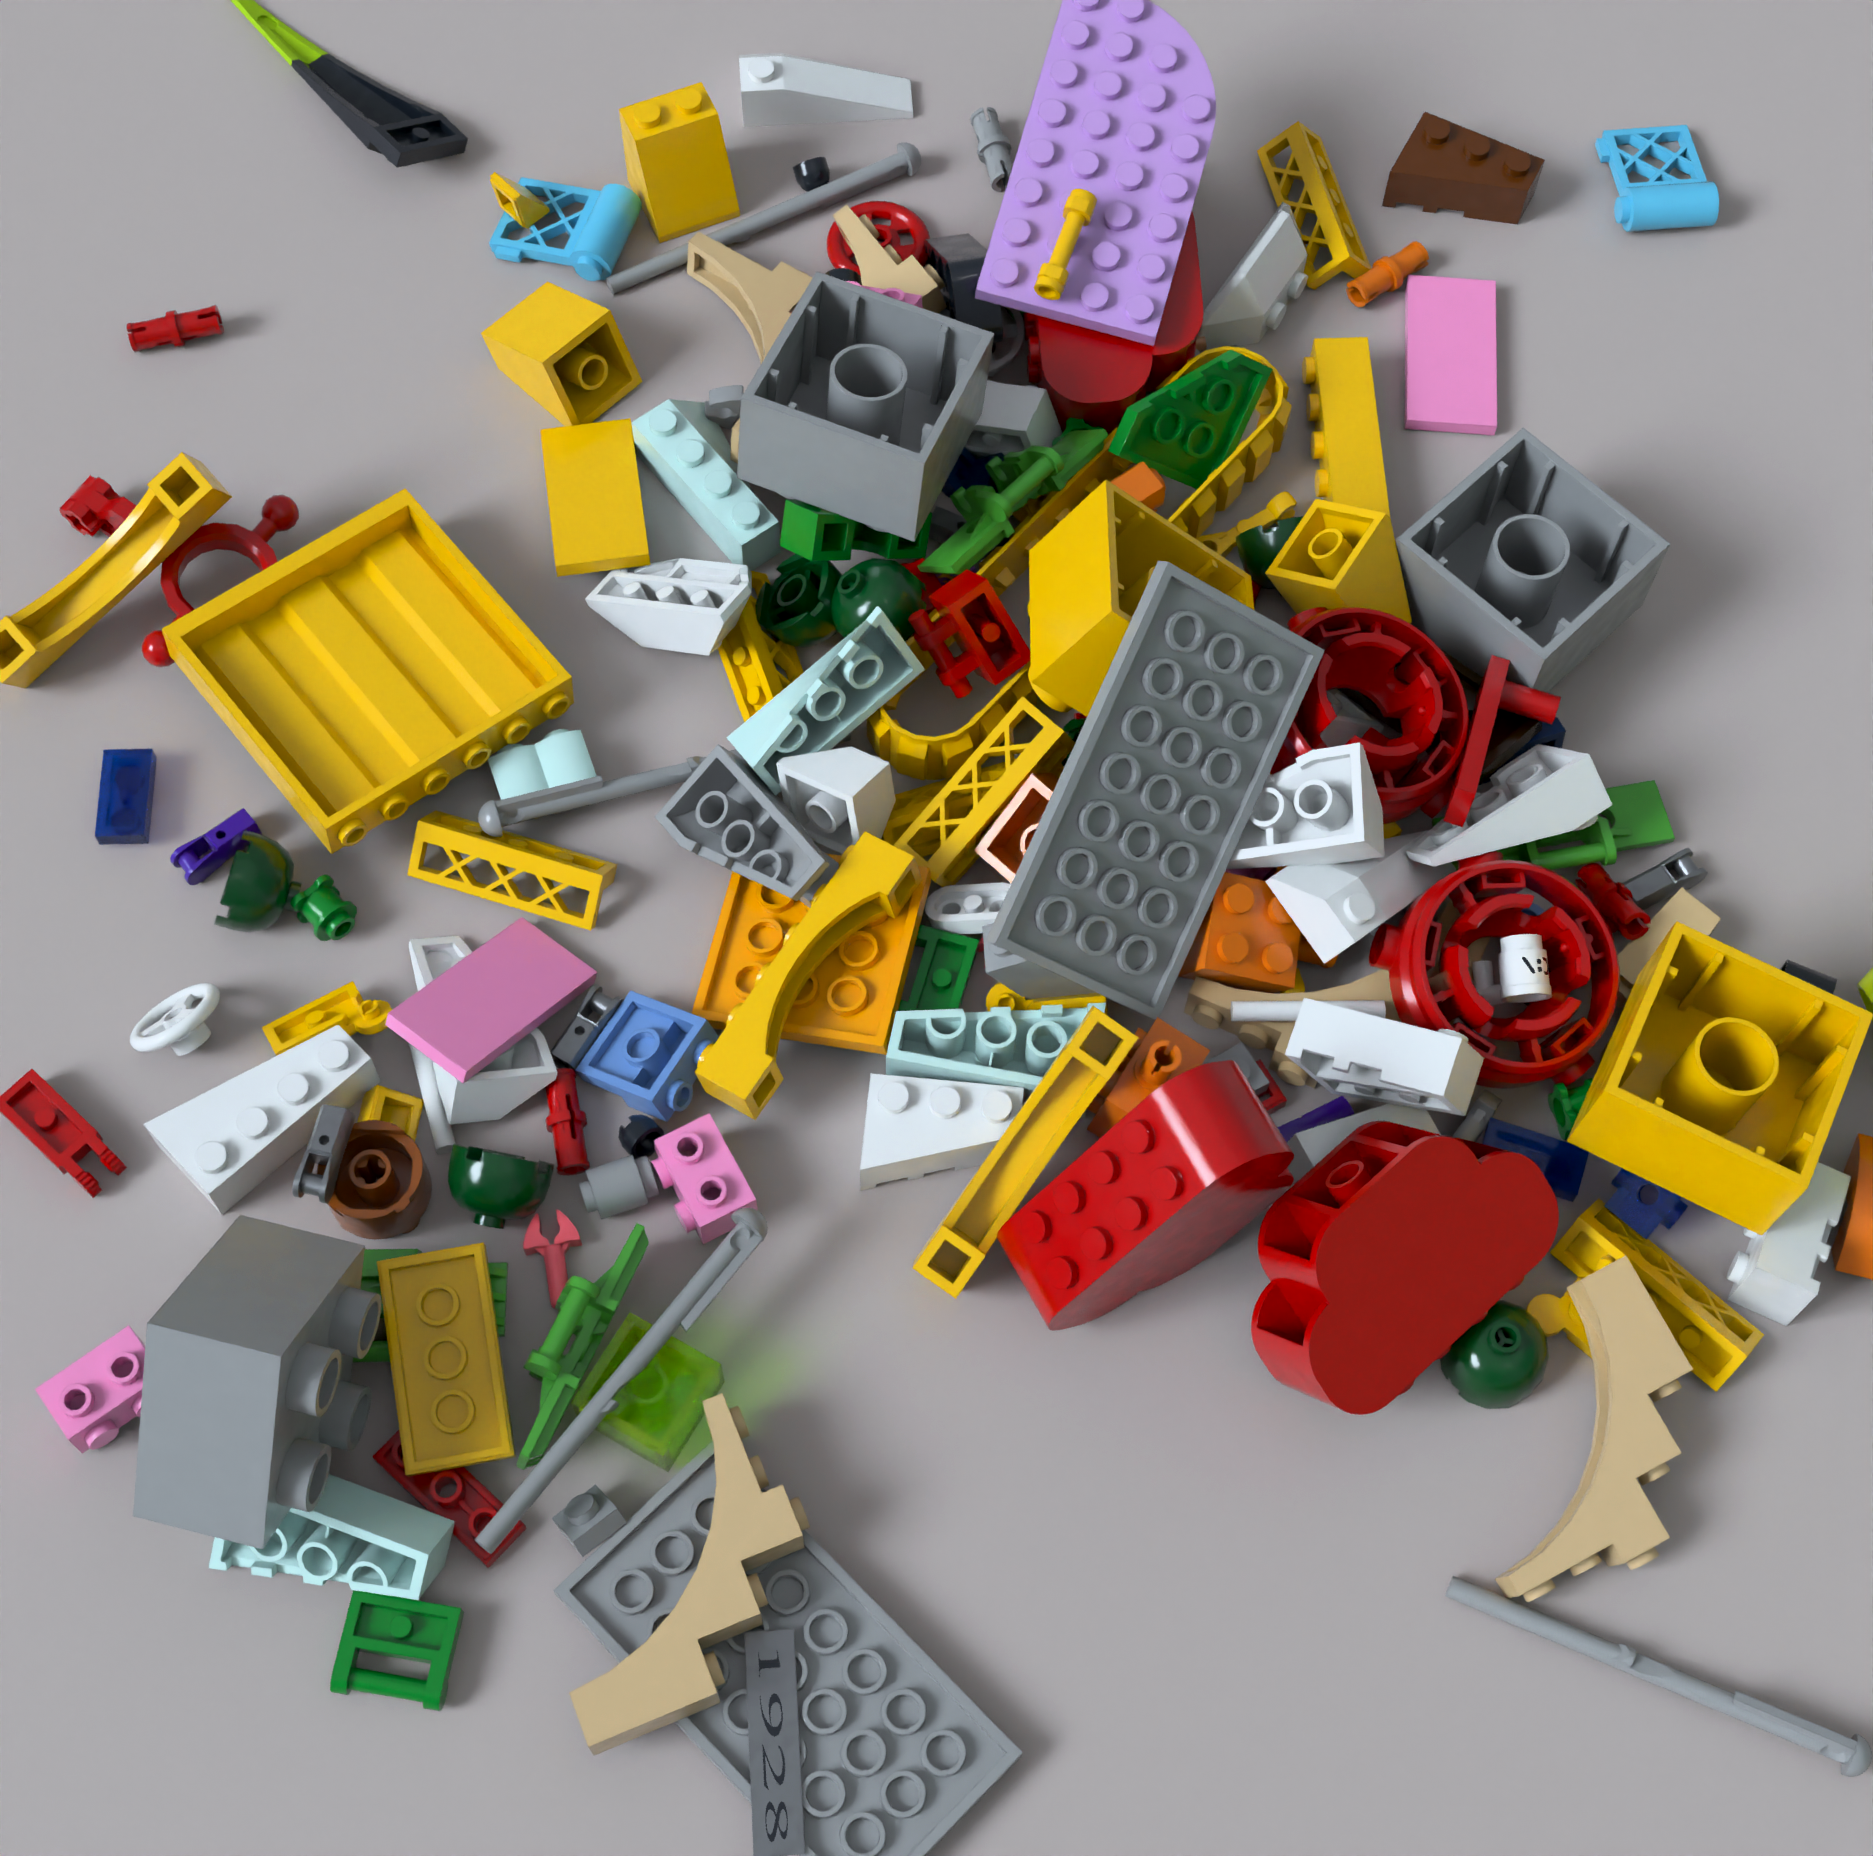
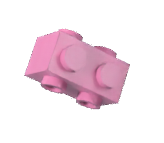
M710 1113L654 1140L657 1159L651 1161L652 1168L663 1189L672 1186L680 1202L674 1204V1209L685 1231L688 1233L695 1229L703 1244L731 1231L736 1226L731 1215L738 1209L753 1208L758 1210L756 1198Z
M129 1325L35 1389L67 1439L82 1454L88 1449L94 1450L105 1446L118 1435L120 1427L136 1416L140 1417L145 1345Z

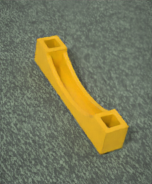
M181 452L147 484L149 488L135 509L89 558L41 597L11 616L6 615L0 620V682L2 684L26 689L232 498L231 494L201 461Z
M864 831L855 845H850L846 848L833 877L828 884L824 883L817 889L811 901V908L800 923L792 925L786 933L780 952L772 963L765 964L759 971L755 980V987L743 1003L737 1004L732 1009L726 1022V1028L715 1044H709L701 1053L695 1074L707 1094L754 1120L757 1119L784 1080L776 1064L778 1045L788 1014L801 989L822 961L844 940L862 927L885 915L893 918L897 917L922 881L915 856Z
M1095 1006L1091 1007L918 1254L912 1267L915 1271L955 1299L985 1258L996 1240L1000 1228L1010 1219L1056 1150L1106 1082L1112 1077L1139 1037Z

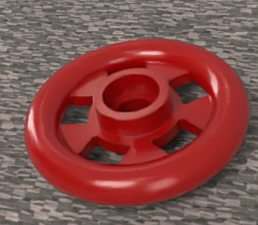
M870 201L850 208L858 218L865 214L871 222L872 219L891 220L890 226L874 225L880 235L876 240H884V242L879 243L883 248L890 244L902 261L913 255L924 268L928 260V254L925 253L924 240L930 239V235L926 225L918 215L902 205L887 201ZM834 221L828 232L826 242L830 262L835 269H851L861 276L859 266L850 260L855 255ZM910 233L914 244L901 245L899 234Z

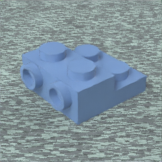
M630 990L575 1071L583 1081L621 1096L629 1107L668 1122L675 1111L681 1112L690 1104L693 1096L692 1085L697 1079L695 1070L697 1069L699 1057L709 1044H715L719 1036L707 1019Z

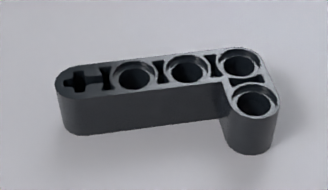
M969 233L925 239L924 249L925 253L928 254L926 266L930 264L945 284V287L940 291L948 298L950 318L994 333L993 343L1003 341L1001 305L975 299V291L987 249Z

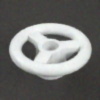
M200 983L182 989L160 1002L143 1016L134 1027L130 1035L132 1048L139 1052H151L170 1045L178 1056L197 1049L211 1035V1031L204 1021L211 1015L219 1003V989L210 983ZM203 998L200 1004L192 1009L193 1001Z

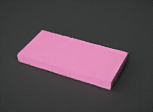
M1422 275L1407 276L1405 284L1404 429L1495 435L1497 429L1496 281Z
M521 917L388 1012L385 1025L464 1084L592 986L595 982L597 971Z

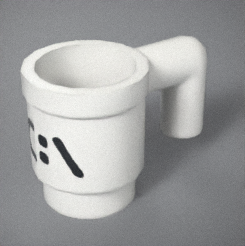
M1519 934L1500 939L1501 953L1498 954L1500 984L1494 985L1492 961L1485 960L1472 963L1474 986L1479 995L1483 996L1492 1006L1503 1003L1537 1002L1552 997L1547 951L1543 949L1541 935Z

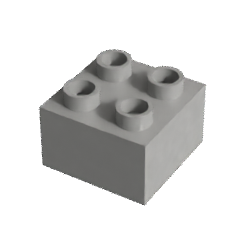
M816 272L741 397L737 478L777 492L787 499H797L863 523L876 531L888 532L914 542L982 414L994 333Z
M1525 428L1518 431L1396 539V547L1412 619L1410 624L1427 635L1441 650L1481 677L1484 676L1491 655L1510 660L1505 680L1547 693L1643 605L1670 546L1669 542Z
M240 1215L147 1322L134 1517L263 1549L291 1508L306 1512L314 1510L323 1494L328 1479L332 1447L347 1451L354 1450L363 1434L370 1410V1388L351 1383L353 1357L362 1359L368 1353L374 1340L381 1314V1296L377 1293L360 1289L365 1245Z

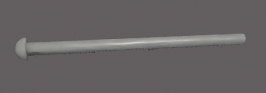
M910 143L897 144L898 153L706 236L723 243L725 246L734 242H743L750 239V235L818 206L822 210L907 173L909 176H912L920 168V152ZM688 243L607 277L606 282L611 293H618L687 263Z
M849 733L839 743L850 741L851 733ZM736 749L730 751L745 760ZM694 756L686 758L688 762L605 782H603L600 775L498 801L490 800L479 811V825L486 834L493 837H502V827L685 782L706 757Z
M741 1208L731 1215L736 1226L476 1537L475 1541L490 1554L494 1552L603 1418L619 1406V1403L613 1399L620 1390L646 1368L680 1325L687 1333L758 1245L763 1242L767 1235L768 1227L762 1213L753 1208Z
M1455 1576L1451 1578L1446 1591V1597L1842 1763L1841 1774L1844 1776H1859L1871 1764V1748L1868 1742L1857 1733L1852 1738H1848L1735 1690L1734 1694L1636 1653V1649L1625 1644L1610 1642Z

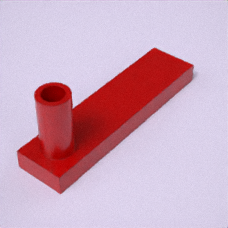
M1494 655L1490 657L1478 689L1469 723L1467 745L1458 764L1444 822L1463 827L1477 792L1498 709L1551 725L1555 719L1561 696L1505 680L1510 660Z

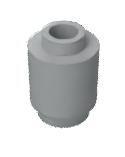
M629 1155L585 1170L588 1180L579 1183L588 1213L598 1210L601 1220L648 1204L647 1198L659 1195L647 1156L634 1159L633 1155Z

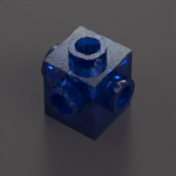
M1623 1168L1611 1182L1618 1190L1604 1205L1645 1239H1649L1661 1224L1670 1230L1689 1207L1682 1201L1683 1197ZM1648 1185L1655 1186L1659 1193L1657 1201L1651 1205L1644 1203L1641 1198L1642 1189Z

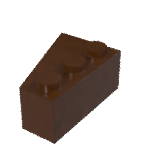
M1424 112L1390 171L1382 206L1395 208L1398 202L1423 206L1422 212L1436 213L1437 208L1464 211L1463 217L1518 225L1534 196L1545 160Z

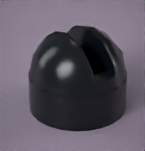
M825 157L809 159L793 167L797 183L807 192L829 182L830 170Z
M631 1115L628 1117L631 1123L626 1128L623 1125L620 1126L618 1138L622 1147L629 1155H633L634 1159L643 1156L648 1157L656 1151L654 1140L663 1136L664 1131L653 1119L646 1115Z

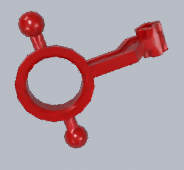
M90 475L60 507L59 511L69 521L71 526L81 534H88L93 537L100 530L110 537L135 509L136 505L124 496L120 497L105 480L100 477L94 478ZM273 495L267 499L262 507L261 515L263 519L252 531L237 524L213 522L203 525L162 562L161 588L168 607L177 615L172 622L195 610L183 598L179 586L180 577L187 564L200 554L217 549L235 551L250 558L260 571L278 562L274 550L267 542L276 532L288 531L294 527L299 519V509L292 498L285 495ZM154 630L146 635L141 650L144 658L156 667H168L173 664L174 660L169 655L162 630Z

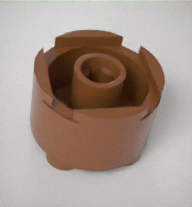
M367 1120L353 1125L340 1164L331 1200L327 1203L335 1219L344 1230L361 1238L376 1240L409 1233L419 1225L420 1218L425 1213L431 1199L432 1181L417 1144L404 1130L390 1122ZM318 1164L317 1174L324 1175L326 1166Z

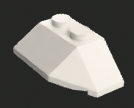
M1284 202L1281 203L1276 213L1204 310L1203 322L1198 336H1205L1206 350L1222 346L1231 347V345L1242 346L1259 343L1269 328L1275 330L1279 326L1285 315L1286 304L1289 299L1293 298L1296 300L1304 290L1308 280V275L1304 274L1307 252L1290 205Z
M678 558L650 563L651 565L640 566L631 571H628L627 568L611 570L585 598L590 608L641 647L709 656L720 647L722 640L736 626L752 592V572L748 565Z

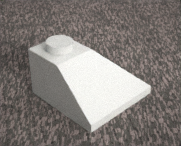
M851 746L784 757L776 763L785 805L821 851L827 854L842 856L847 847L857 843L864 831L880 839L882 838L896 801L889 762Z

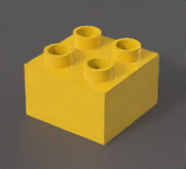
M1105 479L1029 550L1030 601L1027 605V611L1030 617L1031 666L1028 670V677L1033 690L1046 705L1056 711L1068 712L1073 708L1088 716L1157 561L1172 563L1254 610L1251 575Z
M1676 921L1636 978L1567 1142L1762 1236L1808 1189L1871 1023L1873 1013Z

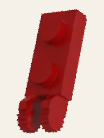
M33 1069L29 1070L0 1096V1113L63 1175L68 1173L92 1198L99 1194L102 1189L99 1187V1182L77 1164L84 1156L92 1150L99 1157L100 1162L116 1175L121 1174L127 1168L117 1155L102 1142L103 1138L98 1131Z

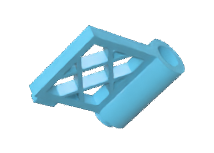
M1687 125L1603 130L1602 138L1596 139L1595 147L1600 162L1609 163L1620 196L1615 201V219L1618 224L1622 223L1626 232L1713 226L1716 223L1719 213L1718 189L1715 182H1707ZM1678 141L1680 149L1674 153L1660 146L1659 143ZM1629 144L1639 149V151L1632 156L1619 149L1617 145ZM1649 154L1666 164L1661 169H1658L1642 160ZM1673 168H1676L1690 175L1691 179H1678L1669 173ZM1634 171L1650 180L1648 182L1629 183L1627 175Z
M521 177L518 184L527 188L534 195L547 198L548 201L544 202V204L549 207L550 211L545 216L555 212L560 221L539 231L533 224L529 227L532 234L517 241L507 239L510 232L522 226L504 211L489 242L496 258L520 263L524 257L573 266L576 273L588 281L605 280L609 277L642 209V202L639 196L631 189L619 184H607L601 191ZM574 202L585 204L582 211L567 218L561 211L562 208ZM565 232L570 237L564 249L549 247L545 244L546 241Z

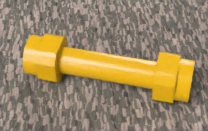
M1073 189L1070 196H1068L1063 210V217L1065 219L1049 263L1042 264L1034 286L1035 292L1043 298L1058 300L1064 291L1069 275L1066 268L1083 226L1089 225L1097 203V198L1087 190Z

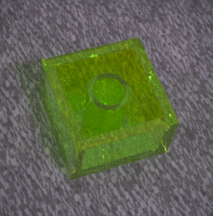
M629 1312L572 1400L571 1404L576 1417L652 1327V1324ZM671 1336L646 1368L620 1390L613 1399L619 1403V1406L613 1412L607 1414L594 1430L669 1472L705 1414L702 1401L716 1396L725 1382L721 1364Z

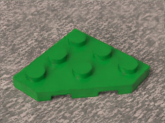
M1229 350L1127 407L1108 451L1135 464L1144 462L1148 468L1155 469L1159 474L1198 489L1207 480V477L1235 451L1273 369L1240 353Z

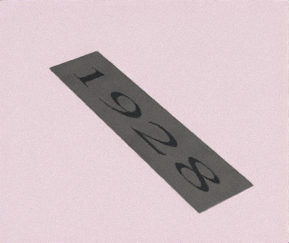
M794 1629L744 1632L753 1856L805 1854Z

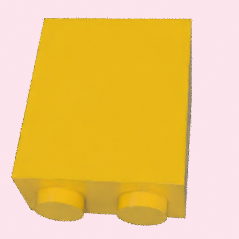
M702 82L619 109L628 181L634 193L639 196L642 202V209L659 243L740 216L719 115Z
M548 281L481 332L498 369L564 426L592 423L643 382L611 311Z
M1315 499L1265 572L1270 581L1296 614L1316 607H1326L1328 610L1340 607H1362L1391 614L1410 624L1412 622L1392 523L1387 513Z

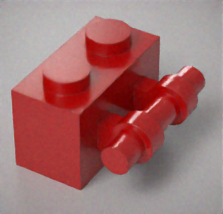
M968 569L928 596L941 617L938 621L932 622L925 609L914 612L908 618L916 631L914 635L915 641L922 651L929 652L938 667L935 673L943 686H950L956 698L965 697L973 690V687L966 678L973 670L975 674L996 686L1031 661L1030 649L988 579ZM950 636H953L962 651V654L958 657H953L944 642Z

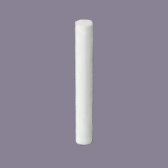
M1384 1000L1319 1001L1385 1018L1386 1015ZM1231 1001V1021H1296L1303 1001Z
M409 1043L436 1152L438 1154L452 1152L453 1144L456 1143L439 1094L432 1060Z

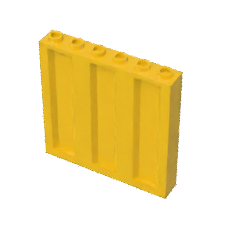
M406 488L162 628L170 657L331 854L345 846L349 847L357 844L373 828L386 820L397 819L413 803L426 795L440 792L453 778L468 769H476L482 766L489 759L490 755L508 744H516L522 741L529 734L530 730L548 719L553 720L562 716L570 705L574 704L572 676Z

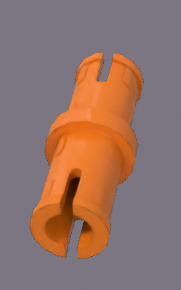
M1413 241L1398 253L1390 257H1381L1373 263V267L1369 271L1347 283L1346 286L1349 287L1346 289L1348 298L1355 306L1364 307L1380 294L1386 291H1395L1402 286L1403 280L1408 275L1418 272L1429 264L1427 262L1429 260L1427 250L1421 243Z

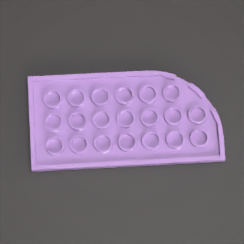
M1062 0L977 283L975 299L1154 346L1210 148L1216 118V99L1212 76L1199 47L1189 33L1171 15L1151 1ZM1073 189H1084L1091 192L1097 198L1093 216L1089 225L1083 226L1066 268L1069 275L1061 297L1058 300L1043 298L1034 290L1038 273L1043 263H1049L1065 221L1063 210L1068 196H1070Z

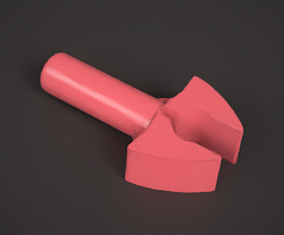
M558 1209L556 1214L560 1230L554 1238V1244L550 1245L548 1239L542 1236L541 1219L538 1213L531 1220L523 1241V1249L526 1256L538 1253L544 1258L550 1304L554 1309H556L557 1300L568 1281L565 1254L570 1247L582 1246L576 1227Z

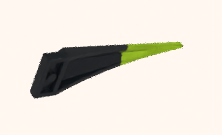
M230 0L369 150L383 154L396 167L441 159L465 152L468 138L442 113L415 102L354 70L299 35L255 1Z

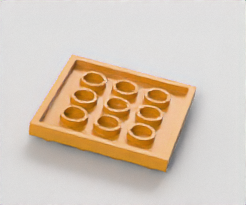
M827 854L839 863L841 855ZM918 866L922 881L896 918L885 915L872 921L844 940L822 961L798 994L788 1014L780 1039L887 1055L895 1014L901 1001L932 880L929 867ZM732 871L691 1013L707 1019L714 1029L724 1030L732 1009L737 1004L743 1003L755 987V980L761 968L767 963H772L783 947V941L788 930L795 923H800L810 908L800 900L795 901Z

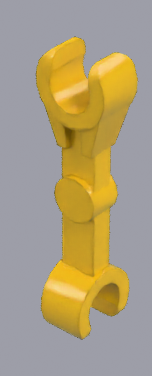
M1281 492L1271 499L1266 509L1249 519L1240 520L1237 526L1226 532L1202 535L1197 540L1226 558L1232 549L1237 546L1235 538L1239 534L1262 525L1264 530L1274 523L1277 524L1278 520L1294 518L1295 511L1293 508L1297 502L1289 492Z

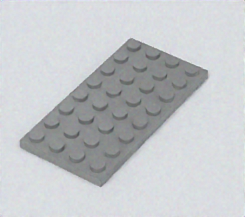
M1157 561L986 941L1154 1020L1157 1017L1159 1018L1325 650L1172 563Z
M713 1441L703 1448L630 1517L625 1525L612 1534L553 1590L564 1605L619 1663L644 1644L675 1608L697 1569L711 1527L716 1489ZM803 1530L801 1532L805 1548L745 1572L746 1576L757 1573L768 1601V1605L759 1608L763 1625L746 1632L794 1629L805 1854L799 1856H927L1022 1757L1023 1752L851 1576ZM743 1632L701 1650L703 1655L714 1651L726 1682L715 1687L721 1703L678 1720L675 1723L751 1804Z

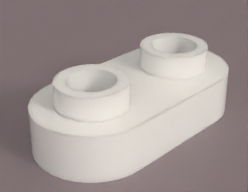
M1003 882L949 885L937 889L928 897L925 903V912L931 927L954 934L983 933L982 926L994 923L1011 884Z

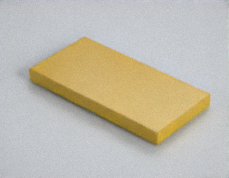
M631 418L540 429L557 577L651 565Z
M484 1242L377 1261L405 1475L409 1477L516 1457L487 1251Z

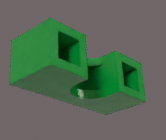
M790 499L785 501L780 546L810 561L850 560L852 550L872 552L887 559L925 558L932 512L929 513L917 538L913 542L888 532L876 531L863 523L797 499Z

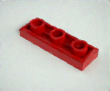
M400 1430L372 1456L374 1461L427 1511L455 1521L452 1535L487 1568L527 1529L525 1524L519 1520L494 1552L490 1554L475 1539L504 1504L464 1467L415 1476H406ZM448 1484L457 1485V1489L452 1496L447 1498L440 1497V1492L444 1486Z

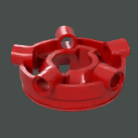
M1316 607L1292 617L1287 623L1289 630L1325 651L1270 773L1273 775L1296 763L1295 758L1311 750L1329 748L1320 735L1337 715L1330 701H1328L1327 691L1335 688L1353 689L1375 702L1384 717L1399 718L1401 720L1403 736L1388 740L1385 746L1371 744L1356 735L1345 744L1360 742L1364 747L1382 805L1383 825L1404 819L1419 809L1431 819L1434 818L1449 802L1454 780L1450 777L1461 761L1469 734L1467 700L1459 677L1448 658L1427 635L1415 626L1382 611L1362 607H1340L1330 610L1326 607ZM1400 662L1401 665L1394 671L1395 665ZM1439 730L1440 742L1415 765L1400 786L1394 788L1391 773L1408 767L1418 754L1422 753L1432 744Z
M1498 851L1457 860L1459 870L1442 878L1418 896L1403 915L1398 927L1387 923H1382L1378 927L1370 947L1369 964L1372 967L1389 971L1391 994L1402 1023L1437 1032L1439 1029H1449L1459 1032L1468 1038V1044L1484 1058L1476 1085L1499 1089L1519 1088L1550 1078L1554 1084L1563 1083L1567 1087L1595 1063V1060L1588 1051L1603 1035L1615 1011L1620 986V969L1612 933L1591 900L1577 886L1550 869L1524 861L1503 860V854ZM1524 888H1528L1545 898L1553 906L1538 916L1525 914L1521 910L1524 908L1529 909L1535 896L1516 893ZM1449 896L1453 906L1459 911L1460 917L1452 924L1442 945L1439 957V973L1428 979L1427 971L1435 966L1442 923L1432 920L1443 900ZM1519 934L1541 935L1542 946L1547 951V960L1551 971L1549 972V981L1552 997L1542 1001L1530 1002L1524 1011L1515 1017L1506 1019L1493 1018L1492 1015L1495 1008L1483 996L1479 995L1472 983L1468 971L1469 949L1467 947L1475 940L1485 937L1504 938ZM1591 976L1592 996L1587 1019L1581 1017L1565 1025L1577 1012L1582 1002L1574 997H1568L1565 1001L1567 995L1572 990L1586 985ZM1460 1018L1466 1026L1483 1036L1500 1041L1518 1042L1520 1058L1523 1062L1510 1061L1493 1056L1497 1048L1495 1045L1460 1022L1453 1025L1449 1022ZM1555 1031L1553 1034H1551L1549 1037H1547L1543 1042H1541L1540 1044H1538V1040H1537L1538 1038H1542V1037H1544V1036L1550 1034L1551 1032Z

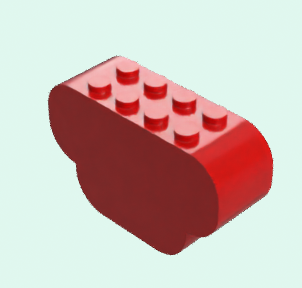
M1193 212L1190 215L1154 346L1028 312L1023 314L1025 341H1028L1029 355H1027L1028 382H1036L1038 388L1047 390L1062 433L1066 429V421L1069 418L1084 419V423L1092 427H1103L1109 435L1115 428H1118L1127 407L1145 398L1146 391H1156V388L1173 371H1179L1187 363L1188 359L1195 356L1196 339L1201 330L1204 310L1196 225Z
M1232 1060L1206 1063L1183 1072L1150 1093L1016 1212L1000 1228L997 1233V1239L1048 1329L1057 1331L1079 1326L1114 1310L1138 1292L1158 1287L1176 1278L1209 1257L1291 1187L1294 1177L1289 1171L1288 1166L1294 1158V1153L1238 1064Z
M1373 1121L1360 1126L1278 1198L1269 1208L1262 1221L1258 1235V1254L1262 1268L1271 1282L1260 1294L1252 1315L1251 1334L1258 1355L1272 1376L1281 1384L1344 1412L1365 1415L1384 1408L1398 1395L1408 1391L1414 1384L1415 1379L1435 1360L1445 1356L1450 1351L1452 1344L1471 1326L1481 1322L1487 1316L1488 1310L1508 1291L1517 1288L1523 1282L1525 1275L1548 1253L1555 1239L1559 1221L1557 1199L1550 1184L1537 1164L1519 1153L1453 1136H1443L1389 1121Z

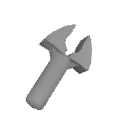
M743 385L724 386L710 390L709 401H705L706 418L719 424L721 427L732 429L734 421L740 418L741 397L744 394Z
M1485 1089L1479 1095L1453 1137L1477 1142L1503 1100Z

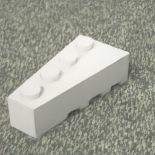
M336 1025L144 1123V1126L159 1148L223 1215L309 1143L321 1105L328 1104L349 1109L367 1091L378 1085L381 1079L371 1057L339 1025Z

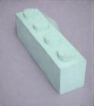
M668 399L631 422L636 455L733 564L748 565L749 569L753 571L781 552L779 521L753 493L749 483L737 478L738 464L730 460L731 447L720 425L706 418L705 402Z
M877 606L862 624L726 738L776 796L781 792L776 766L780 759L832 749L922 673L925 668L885 613Z
M1088 1003L1087 1008H1063L1062 1004L1042 1005L1041 1009L1013 1011H1011L1010 1007H991L990 1011L964 1012L963 1008L896 1011L886 1055V1075L1024 1087V1104L1091 1007L1095 1006L1104 1013L1106 1003ZM1086 1110L1082 1114L1081 1118H1085Z
M329 1474L323 1494L314 1510L306 1512L291 1508L263 1549L214 1537L209 1568L227 1571L232 1565L251 1568V1575L270 1578L279 1572L303 1576V1583L323 1586L327 1580L349 1583L351 1590L419 1600L445 1566L455 1521Z

